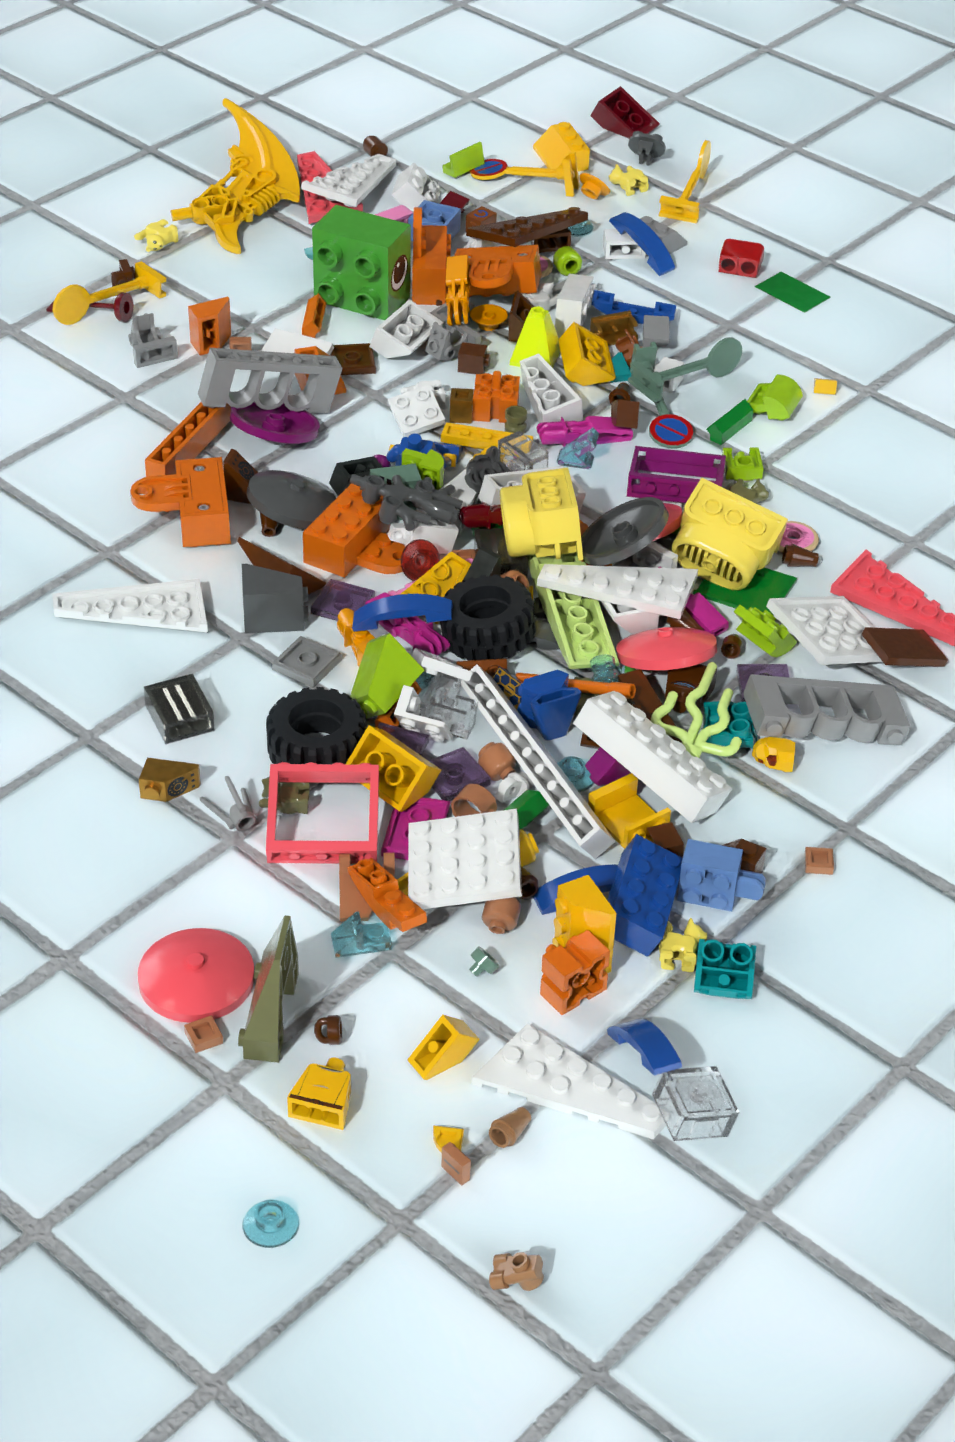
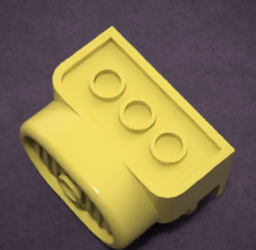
M568 468L527 473L522 476V485L500 489L503 528L507 551L510 557L535 554L538 558L555 555L557 560L561 559V554L577 553L578 561L583 560L578 505Z
M701 478L685 504L680 531L672 543V552L678 555V563L684 569H698L697 576L731 590H742L749 585L757 570L769 564L773 553L778 552L788 519Z

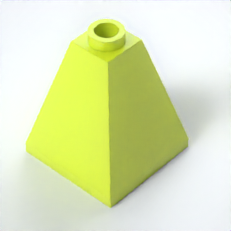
M540 306L531 308L509 365L520 367L521 360L540 354L552 368L554 367L560 354L559 338L548 310H544Z

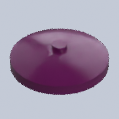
M255 401L244 408L231 407V422L240 430L261 439L297 444L313 441L319 433L320 423L315 416L305 410H289L284 403L271 410L261 409L256 405Z

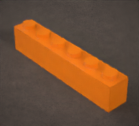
M200 402L145 459L146 477L176 474L175 460L195 459L231 421V406L226 402L225 407L209 408L203 406L202 402Z

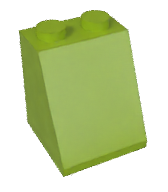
M390 633L385 634L367 643L350 697L352 700H356L364 710L366 719L385 714L399 699L403 685L410 687L425 670Z

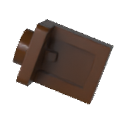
M127 259L119 260L120 271L111 273L112 287L135 279L134 267H130Z

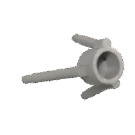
M225 776V781L236 803L230 808L229 817L206 798L200 797V801L221 818L229 829L236 827L238 831H246L257 820L252 811L246 789L241 788L240 790L243 804L230 777Z

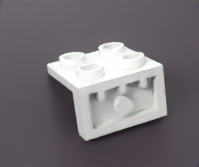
M664 537L656 542L652 541L633 555V562L642 567L683 568L678 563V555L672 552L673 542Z
M403 685L394 715L403 729H405L404 731L414 736H419L420 733L429 735V739L436 742L452 741L453 735L446 723L423 717L424 705L415 689Z

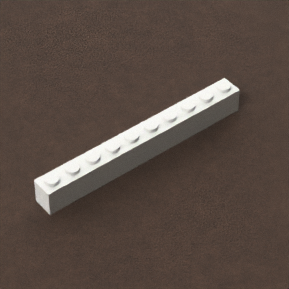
M477 664L470 670L473 672L470 682L462 679L458 682L579 846L596 859L616 841L495 680Z

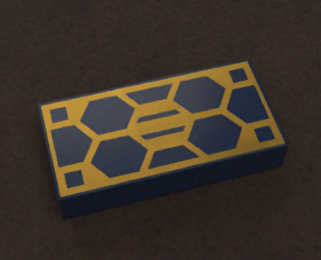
M499 666L493 679L517 710L522 702V698L518 694V688L523 682L508 670Z

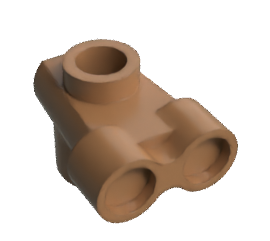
M524 1252L516 1253L513 1256L510 1253L497 1254L493 1258L494 1270L489 1275V1283L493 1290L507 1289L509 1285L517 1283L523 1290H534L540 1286L544 1278L542 1258L539 1255H526Z

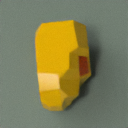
M765 737L756 741L753 745L752 756L757 762L763 763L771 769L792 772L795 742L776 737Z

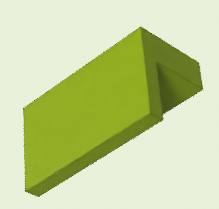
M477 142L449 155L450 162L442 165L443 173L455 178L485 164L482 142Z

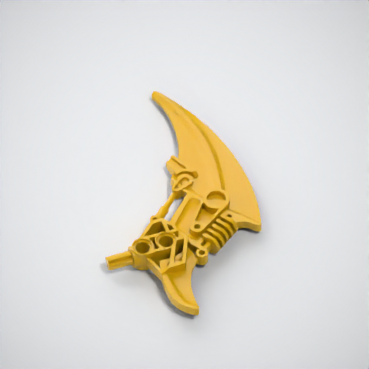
M224 98L223 106L233 115L240 133L239 147L232 145L228 149V155L231 158L230 172L215 185H210L207 190L189 204V207L174 209L170 213L172 221L191 218L196 224H208L214 230L216 239L221 247L229 252L241 254V246L237 238V230L243 221L252 222L254 214L261 216L282 199L299 203L300 186L295 166L278 138L252 114L231 100ZM231 177H236L227 188H224L226 182Z

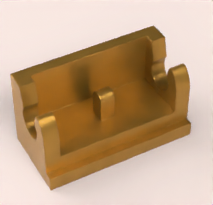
M630 310L591 318L590 331L606 340L608 346L615 345L617 339L626 336L625 329H627L630 336L635 335L638 340V334L633 328L637 327L638 324L631 315Z

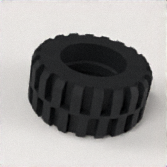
M494 574L493 576L480 575L479 578L471 577L466 579V582L457 583L454 589L450 588L444 598L452 600L453 608L452 620L440 621L442 636L449 641V650L461 659L466 658L470 661L511 658L515 656L516 652L523 651L526 648V644L529 645L533 639V635L536 632L533 599L529 590L519 581L514 582V579L507 576L502 578L500 575Z
M308 687L302 688L300 692H290L286 698L283 696L276 702V705L274 704L266 719L267 750L273 764L281 762L290 764H306L310 762L317 764H346L367 729L365 712L356 700H352L346 693L340 694L336 689L325 690L324 687L309 689ZM314 732H322V733H328L329 735L320 736V737H311V736H306L305 734L314 733Z

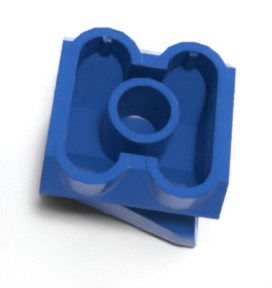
M560 670L524 679V682L518 688V694L522 698V702L519 704L517 711L528 726L537 729L543 739L547 741L566 736L581 697V691L578 688H568L569 674Z

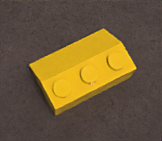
M569 122L551 125L533 144V149L547 168H563L562 160L567 153L576 152L578 171L589 170L590 149Z
M573 322L558 340L566 378L582 386L613 381L616 377L607 341Z
M368 725L345 764L359 765L361 763H370L372 765H379V797L399 812H403L426 795L441 772L440 768L385 730ZM360 783L370 790V783Z
M589 875L558 885L557 898L555 899V936L552 939V943L556 947L561 945L565 948L567 941L571 937L578 936L589 930L610 950L609 967L603 970L606 973L611 972L616 911Z

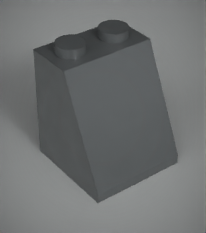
M242 564L245 633L304 631V621H309L308 606H303V602H308V588L303 587L302 577L250 564Z

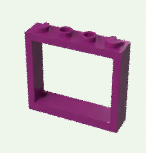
M635 446L628 476L626 497H654L662 501L686 503L700 479L639 473V470L716 478V481H708L722 487L726 455ZM639 451L646 452V456L639 455ZM714 459L721 460L720 464H715Z

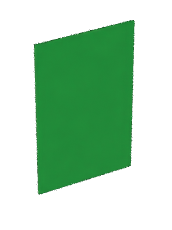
M779 272L755 286L804 313L831 298L783 272Z

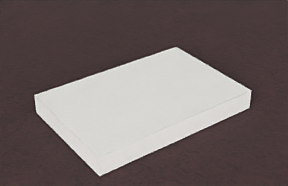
M275 328L261 351L294 353V350L298 348L316 346L330 355L334 346L332 342Z

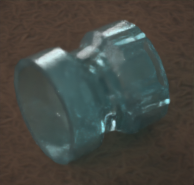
M603 654L591 659L590 667L594 673L593 681L619 682L618 675L614 671L616 663L613 656Z

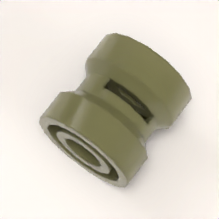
M522 406L508 407L505 410V419L507 420L505 422V432L524 435L527 430L525 422L527 410Z

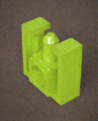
M750 447L749 456H745L744 452L739 451L734 456V459L732 457V448H723L722 455H726L724 468L726 480L737 481L742 479L743 481H751L758 478L762 479L763 464L759 447Z

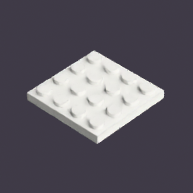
M844 596L769 599L766 607L787 628V631L798 639L802 647L815 657L819 664L827 666L830 664L883 662L862 636L865 627H875Z
M517 809L409 823L408 897L421 909L522 896Z

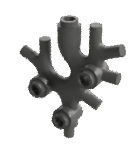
M355 474L351 476L350 483L360 486L362 499L365 503L375 504L379 501L380 496L384 497L378 513L381 522L391 524L399 516L403 520L407 531H412L415 528L413 521L429 525L431 518L447 524L450 522L455 523L463 503L462 500L450 496L456 491L453 485L450 484L443 489L436 490L432 484V479L429 477L417 481L415 489H412L403 484L400 475L392 477L393 485L385 484L384 480L376 475H365L364 478ZM411 501L414 507L423 509L427 514L407 507L404 502Z

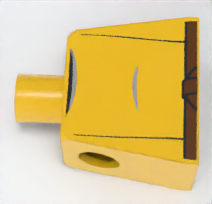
M329 1058L326 1066L314 1063L308 1065L287 1097L288 1117L344 1130L351 1095V1074L348 1071H344L345 1064L341 1059Z

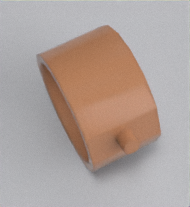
M478 784L466 785L451 802L452 813L455 817L480 814L467 801L477 806L481 813L497 811V804L493 795L486 788Z

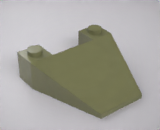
M284 915L264 949L261 962H256L254 979L257 981L245 1029L240 1028L238 1046L243 1047L244 1059L278 1063L280 1060L284 1042L282 999L284 994L294 995L299 975L298 952L291 916Z

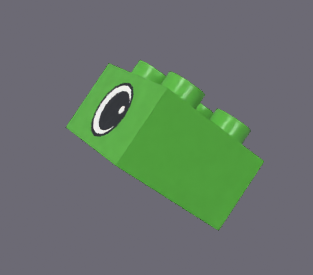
M335 205L312 227L314 296L319 293L328 305L381 320H386L410 298L411 224Z

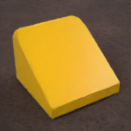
M814 378V393L836 394L837 380Z

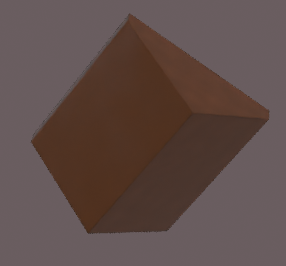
M519 291L515 292L509 314L508 341H518L531 308L534 307Z

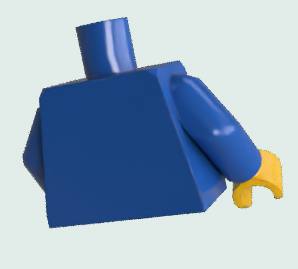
M413 433L409 437H403L400 444H390L386 458L392 463L396 461L395 466L402 465V452L405 448L425 454L430 449L439 454L441 453L436 450L434 442L422 440L419 434ZM443 454L444 469L456 467L457 455Z

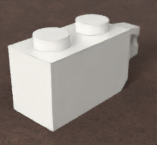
M431 518L429 525L413 521L415 528L412 531H407L404 523H391L389 539L404 544L407 550L413 553L421 551L430 552L433 555L449 554L453 549L459 532L455 523L450 522L447 524Z

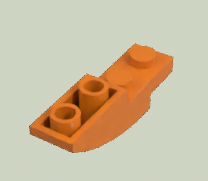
M373 858L362 859L357 864L347 867L350 877L367 904L390 930L398 928L400 931L405 932L427 922L426 912L399 890L398 880Z

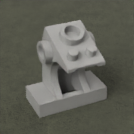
M145 313L144 315L132 318L131 334L128 337L130 345L133 346L134 364L137 368L178 359L176 339L174 336L161 339L160 330L158 327L155 328L153 313Z
M453 318V326H448L446 320V329L437 322H434L429 339L427 340L425 352L438 360L450 361L458 357L462 342L481 344L482 335L463 323L456 325L455 318Z

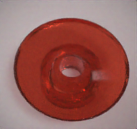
M417 539L410 542L404 548L401 555L403 573L412 581L419 579L440 561L439 552L428 540ZM422 558H424V564H423V565L421 564V559H422Z

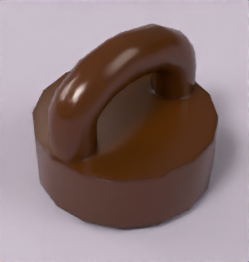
M329 1015L317 1020L314 1026V1033L319 1042L329 1045H340L342 1043V1021L339 1015ZM323 1025H327L326 1037L322 1034L321 1029Z

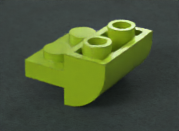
M777 374L771 383L758 384L747 402L753 408V413L755 414L767 412L768 419L785 420L791 416L803 394L800 386L792 378Z
M405 448L402 452V465L416 464L422 480L429 477L432 479V484L436 490L444 486V459L442 455L432 449L425 454Z
M739 605L734 611L742 621L736 630L770 656L780 657L790 651L797 643L794 637L787 631V628L782 623L780 625L775 622L776 618L767 610L761 612L756 607L754 609L750 607L747 610Z

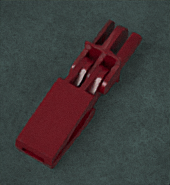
M482 502V504L462 507L458 512L460 522L468 528L486 527L491 529L490 523L503 524L501 504L490 507L487 503Z

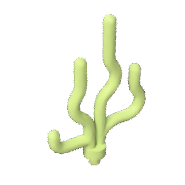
M714 662L707 664L699 686L686 697L685 706L693 718L688 732L661 721L662 717L671 712L676 703L678 694L675 691H670L664 704L658 707L651 715L652 723L663 727L667 735L679 738L686 751L700 758L702 752L722 757L732 756L737 753L742 743L739 737H733L728 746L706 742L710 736L719 734L729 725L730 715L728 706L733 696V690L730 688H726L723 691L717 708L719 721L700 731L703 715L696 706V701L704 696L709 689L717 669V665Z

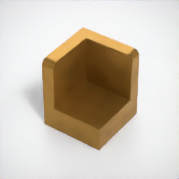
M451 388L450 423H472L474 389Z

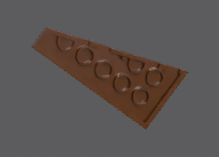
M570 207L567 210L529 217L520 216L512 220L466 228V236L516 247L587 221L588 212L581 211L579 207Z

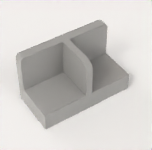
M644 315L642 347H650L651 342H655L660 347L667 346L670 340L669 317Z

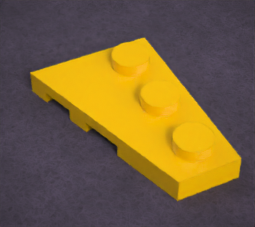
M451 551L401 594H428L444 597L450 588L454 589L457 583L463 581L471 563Z

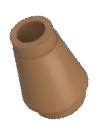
M519 1107L494 1120L489 1129V1136L492 1142L501 1148L514 1145L531 1121L529 1111Z

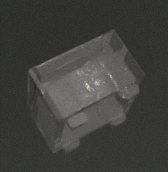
M521 431L498 440L500 460L510 472L548 468L549 452Z
M717 1066L681 1068L661 1073L652 1093L673 1141L728 1137L740 1113Z

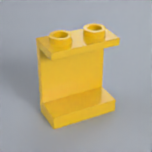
M632 773L590 792L588 798L590 808L611 836L624 849L636 834L646 839L647 827L670 823L671 810L668 807L656 813L637 795L638 778Z

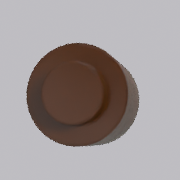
M367 136L364 139L363 149L370 157L377 154L387 155V145L377 136Z

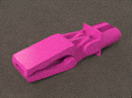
M587 416L585 421L579 422L564 421L563 417H561L560 422H542L536 427L543 445L562 444L563 448L568 443L588 442L589 445L631 441L633 437L631 428L616 427L613 425L611 417Z
M699 592L690 594L685 609L704 628V631L713 634L715 637L726 632L729 628V622Z
M384 592L366 601L365 605L375 600L389 597L391 595ZM417 616L381 620L378 622L392 636H398L413 646V651L414 648L440 655L449 649V641L433 629V622L427 624Z

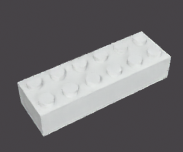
M612 691L587 699L573 723L691 823L715 814L732 789L726 784L722 776L709 770L704 761L692 756L686 751L682 743L669 737L663 727L652 723L646 718V714L642 710L634 708L627 702L626 697L619 692Z

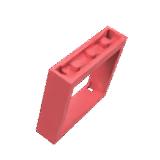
M287 762L270 764L266 836L267 863L339 864V854H350V864H357L362 859L370 858L377 862L379 765H372L370 763H361L359 765H345L343 763L317 764L313 762L306 764H290ZM278 783H370L369 841L276 840Z

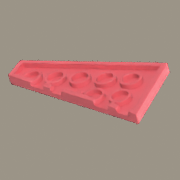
M315 151L297 155L301 185L305 180L312 182L316 176L326 177V173L332 171ZM303 190L309 224L321 220L335 205L363 211L362 203L357 207H348L342 202L330 201L324 196Z
M867 549L831 585L830 592L835 595L844 596L851 602L908 627L923 629L928 636L955 646V615L940 609V604L937 601H930L924 597L925 592L902 575L889 571L887 564L882 560L878 562L871 557L872 553Z

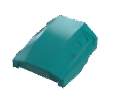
M719 701L704 702L703 729L719 721L717 713ZM730 701L728 706L730 715L729 725L719 734L710 736L706 742L728 746L733 737H739L742 740L740 747L753 749L758 735L746 702L734 703Z
M699 939L694 992L718 997L752 999L756 946H749L745 943L723 944V942L717 940H707L705 942V939Z

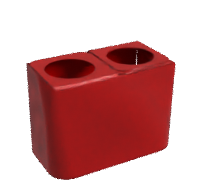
M726 239L720 253L718 272L757 278L763 262L764 246L760 243Z

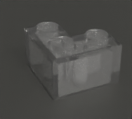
M438 672L421 701L419 716L445 722L454 737L467 740L475 726L478 701L460 696L462 679Z

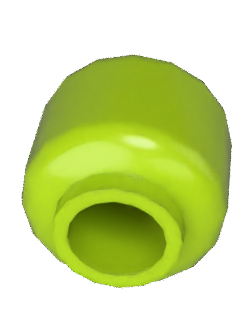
M563 246L555 252L553 263L562 275L568 276L569 274L578 273L582 266V259L574 248Z

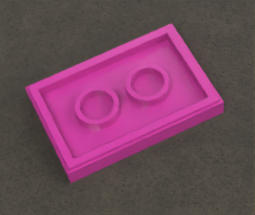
M422 797L403 812L393 808L381 848V857H383V853H394L395 859L408 860L409 823L448 818L450 801Z

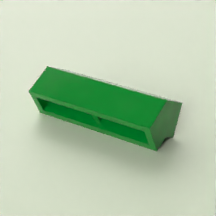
M746 399L742 400L706 429L710 434V441L722 445L752 421L753 408Z
M526 790L504 810L517 809L519 830H523L549 804L539 791Z

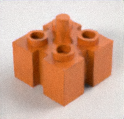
M494 371L493 375L489 373L476 374L472 421L490 422V419H499L500 423H505L507 421L505 419V410L510 406H518L520 376L502 375L501 378L500 371Z
M589 930L578 936L571 937L567 941L565 948L561 945L556 947L554 944H550L546 948V953L542 955L541 971L544 974L541 978L540 995L561 1015H564L579 1006L580 1000L586 997L590 1000L607 990L608 974L603 969L609 967L610 950Z

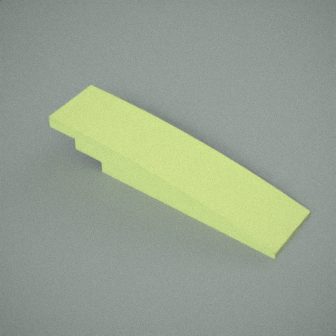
M577 553L561 554V559L557 560L555 555L538 558L535 554L526 555V561L542 607L569 669L619 666V661L598 600L587 597L582 598V596L537 586V578L544 564L586 565V563L578 561Z

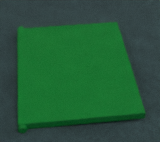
M764 567L756 571L749 585L742 590H731L704 579L697 590H693V594L699 592L708 600L735 609L739 605L747 610L750 607L753 609L756 607L761 612L767 610L774 616L766 607L769 599L786 598L797 582V578Z

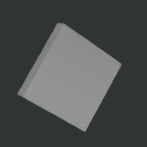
M300 636L272 662V670L314 688L342 661V653Z

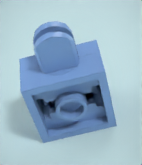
M426 200L418 206L422 207V225L447 226V234H451V240L460 231L461 208ZM412 213V215L408 218V224H411V241H413Z
M688 839L681 864L677 901L732 912L736 896L752 900L762 898L766 878L761 873L740 869L743 849Z

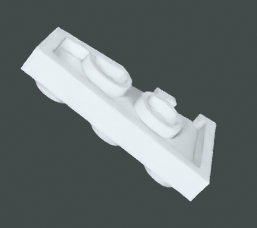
M414 648L412 657L425 670L424 672L436 676L438 672L470 682L472 671L463 669V667L453 664L451 661L438 655Z

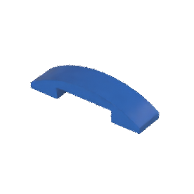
M626 212L610 218L609 222L621 235L628 233L649 256L647 263L659 276L675 269L674 262L667 248L645 222Z
M594 290L591 305L606 315L630 310L637 324H643L644 315L668 316L669 321L674 320L676 305L656 302L655 308L614 301V293Z
M400 594L381 598L362 606L354 612L352 629L353 632L378 629V622L381 620L425 615L427 623L452 620L453 603L450 599L428 594Z
M599 865L583 868L557 877L542 885L533 896L541 914L545 915L556 912L555 899L557 898L558 885L586 875L591 877L602 893L609 892L618 865Z
M639 1018L611 1026L607 1029L608 1035L618 1044L628 1042L641 1054L642 1065L654 1076L682 1068V1062L672 1044L663 1032L647 1019Z

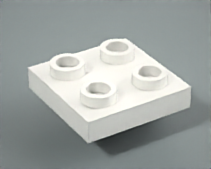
M430 385L388 399V405L403 437H409L413 433L419 434L446 424L444 415Z

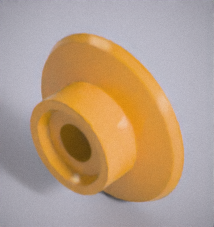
M587 173L580 174V181L583 184L581 191L584 195L591 199H598L599 195L606 196L610 194V189L603 181Z
M492 304L476 306L470 312L472 320L478 324L480 329L485 331L496 330L499 324L503 323L508 316L504 308Z

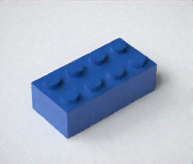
M638 834L634 836L621 854L607 901L616 911L614 940L648 957L663 939L680 879L683 858Z

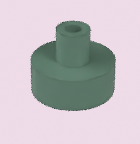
M480 946L471 954V957L476 962L469 970L477 977L483 970L492 974L500 966Z

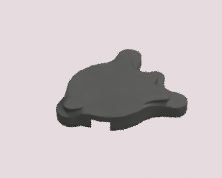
M491 446L487 449L485 455L475 456L467 464L465 481L478 494L480 493L485 475L510 472L501 462L500 451L496 446Z

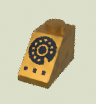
M147 757L139 777L140 798L168 802L199 788L201 784L199 764Z

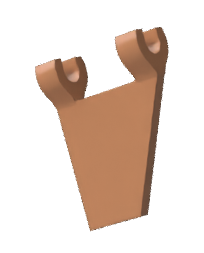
M383 853V868L393 876H395L394 853ZM339 854L340 922L368 921L374 911L367 904L348 873L347 867L350 866V854Z

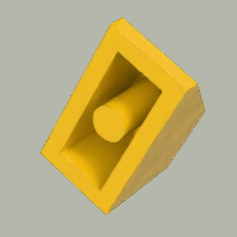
M442 1014L407 1060L424 1080H428L461 1063L480 1039L463 1020Z

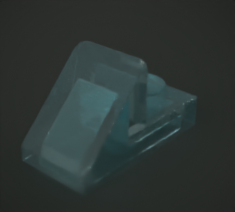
M591 428L560 449L557 463L561 466L591 469L594 455L591 452L597 446L596 442L599 433L594 428Z
M359 911L351 915L331 933L335 958L392 950V941L388 927L383 922L362 925Z

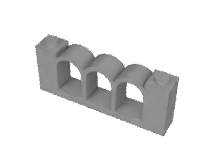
M210 348L198 396L203 406L209 408L225 407L226 402L231 407L244 408L255 401L257 406L266 410L275 409L284 403L292 411L307 409L308 412L313 414L329 413L342 367L336 356ZM235 370H251L247 385L242 390L231 392L230 388ZM265 371L280 372L276 387L268 393H259ZM294 374H309L304 390L296 395H288Z
M750 674L743 692L756 733L759 736L782 737L784 734L793 738H804L812 732L815 736L825 740H838L845 734L848 738L857 742L868 743L877 739L878 744L902 746L911 727L894 685ZM785 704H798L802 715L792 712ZM819 706L832 707L835 717L825 714ZM853 709H865L868 719L858 716Z

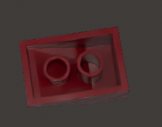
M621 86L598 101L590 115L603 129L629 139L634 131L649 134L660 125Z

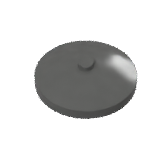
M267 470L255 474L250 479L247 488L248 500L260 513L281 524L306 529L336 499V496L321 483L304 475L282 470Z
M654 497L638 498L616 506L600 516L581 536L584 562L593 566L608 565L624 560L645 548L662 532L667 524L669 514L663 502Z

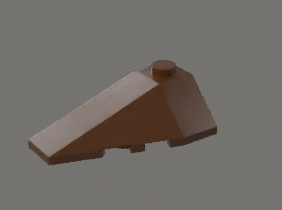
M241 537L238 538L237 542L254 566L301 576L303 587L308 588V595L325 587L326 582Z

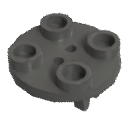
M634 131L628 142L629 148L639 155V164L646 160L647 166L650 165L653 158L661 157L666 149L665 143L662 141L663 137L659 134L650 135Z

